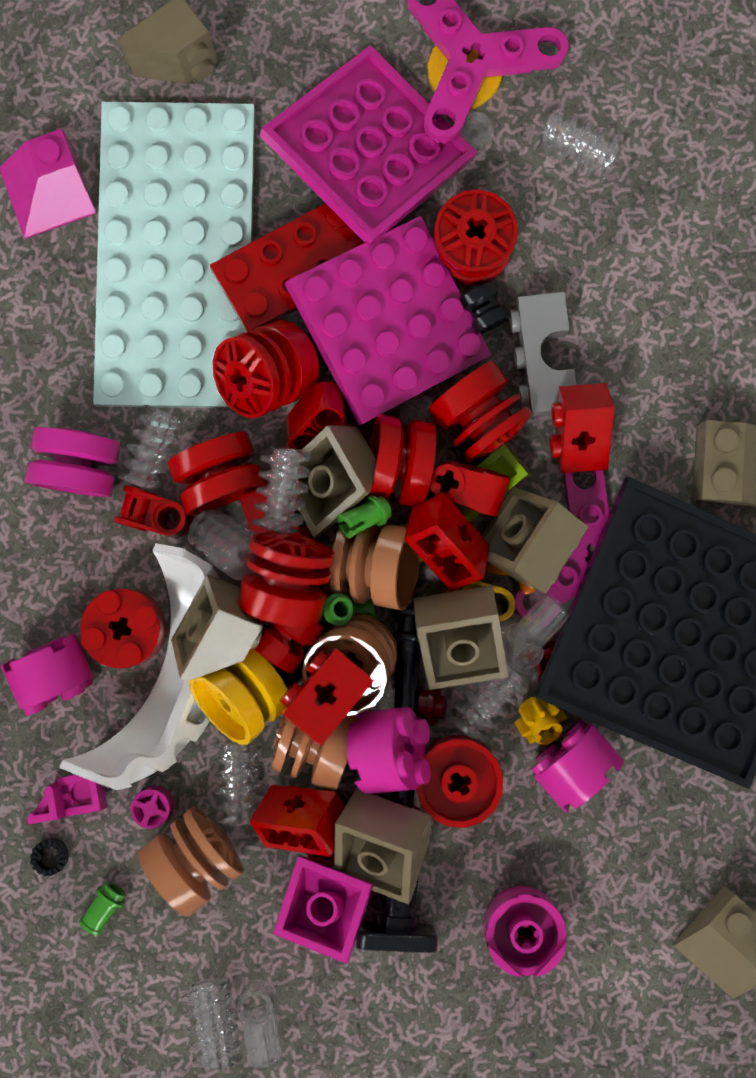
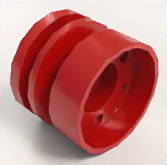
M478 189L463 191L451 197L439 211L434 227L433 240L435 242V250L442 263L447 266L454 282L472 287L481 286L497 279L508 266L518 236L517 220L509 204L497 194ZM469 229L474 233L481 230L483 232L482 238L473 236L470 239L468 237Z
M285 320L273 321L256 327L251 331L224 339L217 346L212 360L213 377L221 397L234 412L249 419L261 417L270 411L279 409L282 405H288L300 400L317 383L319 378V361L314 345L302 329L296 324Z
M494 360L487 362L468 374L428 408L429 413L443 431L453 428L458 424L462 426L464 430L452 443L455 448L460 447L469 440L474 442V445L462 454L467 464L477 458L489 456L520 433L524 424L534 415L529 406L524 407L514 415L511 414L509 410L522 399L519 393L509 396L504 400L499 398L498 394L506 387L509 380Z
M277 532L253 534L249 543V548L253 553L247 556L246 564L248 568L255 572L246 574L242 578L237 602L239 608L253 617L280 625L312 626L319 624L322 619L327 594L324 589L317 585L329 582L332 573L328 568L334 564L336 553L332 548L320 542L295 534Z

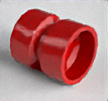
M321 622L312 626H288L272 623L270 626H262V637L254 650L280 669L293 674L306 656L303 648L305 646H313L325 629V626Z

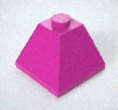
M62 128L25 141L0 166V172L24 239L97 214L72 143Z
M300 855L297 857L273 934L347 964L349 963L374 884Z

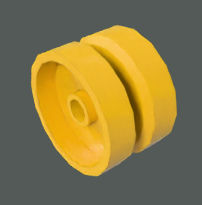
M250 648L244 661L189 681L191 693L209 721L230 740L240 745L249 744L262 733L265 726L264 721L273 722L281 716L279 712L284 705L279 701L287 692L282 678L273 666L252 648Z

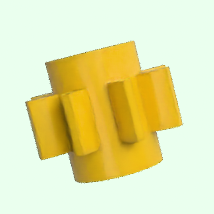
M530 697L521 704L518 710L522 718L514 723L521 736H526L529 744L536 741L540 745H546L560 737L563 729L559 722L567 719V716L561 708L538 698Z

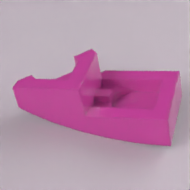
M75 774L59 777L55 783L47 786L43 792L44 797L36 810L30 813L27 822L28 824L58 820L66 816L104 810L107 808L104 789L101 784Z

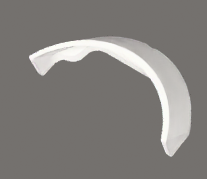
M158 543L153 548V553L160 564L168 589L170 634L163 666L150 695L137 714L115 736L89 752L62 760L59 768L114 790L132 787L131 783L144 779L156 771L164 772L177 762L175 757L190 741L196 742L209 724V719L199 708L191 693L189 681L180 679L171 639L206 575L219 577L210 563L183 548Z

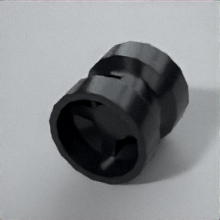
M492 282L485 283L460 298L464 309L469 311L473 318L472 326L476 334L481 333L482 335L510 318L506 307L498 303L496 299L498 293Z

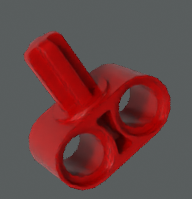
M330 381L316 383L289 412L287 416L288 450L294 456L328 425L353 426L345 422L344 397L336 383ZM359 428L364 439L367 440L368 435L366 431Z

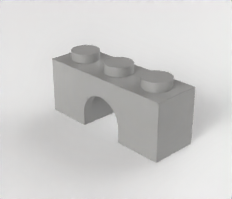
M565 292L518 297L515 309L509 310L511 333L518 332L520 346L514 348L516 371H523L524 385L518 386V393L522 397L519 404L521 409L529 406L534 413L531 418L551 416L552 403H558L559 386L576 385L574 369H552L543 361L541 356V345L545 341L564 338L569 332Z

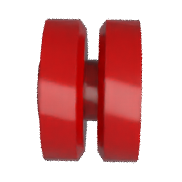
M378 414L374 420L368 446L376 458L371 492L364 497V500L368 496L374 495L375 497L383 496L388 501L395 490V497L399 505L414 507L426 500L430 487L436 454V427L432 422L412 420L406 426L403 433V426L399 417Z
M235 432L210 439L178 453L167 461V466L174 483H193L180 494V499L187 516L223 507L240 500L239 495L267 486L268 483L261 465L243 464L252 457L255 451L248 432Z
M451 734L434 740L426 747L424 759L428 761L430 766V780L428 784H420L415 789L422 808L431 815L433 820L448 827L467 828L483 822L496 810L503 795L504 777L498 760L482 742L467 735ZM458 772L461 777L465 776L464 782L461 785L452 784L453 781L450 776L453 773Z

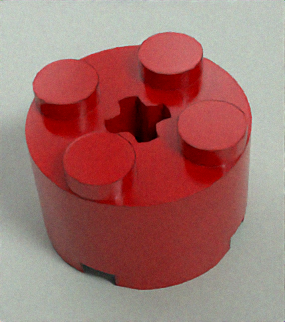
M112 589L99 594L85 609L81 619L80 639L84 649L97 662L111 668H128L149 661L160 651L166 639L167 625L161 607L150 595L132 589ZM128 619L127 626L132 629L131 634L120 637L121 630L117 628L118 622H125Z

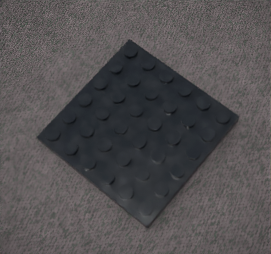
M631 477L625 478L533 697L750 789L756 774V534Z

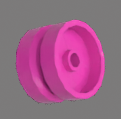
M33 428L30 449L39 455L54 458V460H34L27 463L24 478L25 484L88 496L112 497L115 478L106 471L91 468V465L110 466L117 463L120 443L118 441L74 429Z

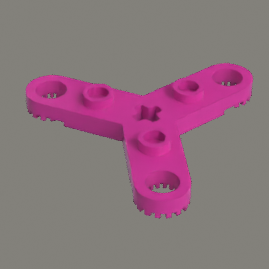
M407 0V8L410 10V14L422 25V29L448 60L424 116L423 127L425 134L429 136L430 140H434L435 143H451L454 139L458 138L485 77L531 73L533 70H553L555 67L558 68L563 64L569 47L568 40L556 28L545 27L481 34L455 0H436L434 4L428 6L421 5L417 0ZM546 40L548 43L552 41L553 45L556 44L558 53L553 56L544 55L540 52L538 44L540 45L542 41L545 43ZM472 50L479 52L478 59H475L473 63L466 61L467 55ZM438 114L440 116L445 114V116L449 115L450 119L452 118L454 125L448 130H440L434 126L432 120H434L435 116L438 117Z
M603 470L591 471L594 475V483L588 489H581L575 485L573 481L574 472L564 473L568 511L587 525L588 529L581 538L579 546L572 552L559 572L557 580L550 586L546 594L541 593L545 604L540 612L533 614L524 608L523 598L525 595L520 588L518 589L514 597L515 610L523 619L541 621L576 595L589 564L585 559L589 554L586 547L591 544L592 547L596 548L610 515Z

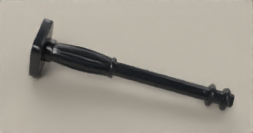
M411 599L409 606L404 611L391 609V614L398 617V632L391 633L397 642L398 651L394 708L408 707L418 717L421 648L416 629L414 600ZM414 790L390 792V801L419 810L417 806H414ZM418 880L409 904L380 894L381 913L377 914V921H362L356 938V948L372 951L437 952L438 936L434 926L417 923V916L413 915Z

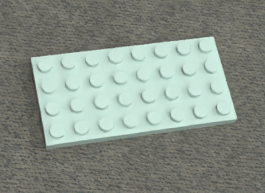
M102 102L93 405L100 407L230 408L218 392L213 377L212 360L217 346L224 339L237 336L246 331L211 272L210 264L252 242L255 142L254 104Z

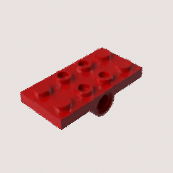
M324 203L210 264V270L247 332L264 324L277 321L298 310L285 286L289 279L365 242Z

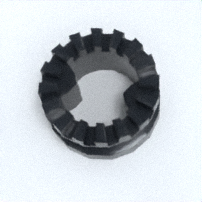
M45 839L33 848L30 855V864L33 865V870H36L39 875L53 876L66 866L69 858L68 849L58 839ZM43 847H53L57 849V853L59 852L55 858L58 863L56 867L50 868L42 864L41 859L44 857Z

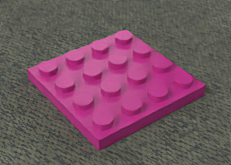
M371 45L264 125L260 133V137L369 245L391 230L471 163L477 154V151L460 134L453 142H447L446 144L440 142L438 144L434 140L429 139L423 127L424 116L429 103ZM440 114L432 120L434 126L440 130L452 128Z
M421 216L384 233L371 245L365 242L289 279L285 283L358 426L492 355L481 333L476 334L472 326L473 318L470 312L464 309L460 300L462 295L447 266L442 263L435 250V242Z

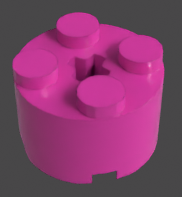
M75 633L67 637L63 636L25 652L22 658L17 660L12 658L0 665L19 709H23L26 716L47 708L49 703L58 699V695L65 701L85 692V688L93 684L91 678L94 677V674Z
M408 707L365 711L355 715L359 720L357 723H350L348 729L347 758L350 770H358L362 781H355V783L363 793L415 790L420 784H428L431 772L429 763L424 759V756L426 754L425 743H428L430 739V729L425 719H418L414 711Z
M582 719L575 722L564 733L566 738L562 741L561 745L556 748L551 743L535 757L537 762L531 767L533 778L564 813L569 812L570 804L576 809L592 798L610 781L605 775L611 767L618 772L624 764V759L592 723L586 724Z
M518 885L500 892L489 903L483 918V933L492 959L502 970L513 976L535 975L536 977L548 973L557 966L566 950V926L556 905L545 893L536 888ZM520 926L525 928L529 926L532 932L527 936L524 933L518 934L517 929Z

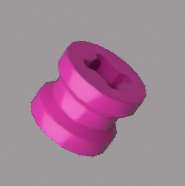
M155 785L147 787L132 800L130 808L132 818L142 828H157L170 818L174 809V801L170 792L165 788Z

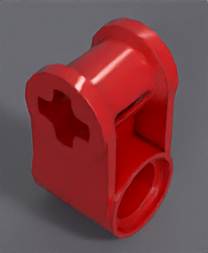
M450 460L443 462L433 470L430 488L436 496L445 493L454 503L479 513L499 516L510 477L490 469L474 467ZM451 470L454 472L453 479L459 481V484H455L448 489L445 487L446 481L440 477Z
M124 485L123 491L126 495L120 514L114 517L113 522L144 532L148 530L171 538L183 537L190 531L193 518L192 515H186L183 505L159 497L157 494ZM178 510L181 516L180 523L175 529L168 530L165 527L164 518L169 511Z

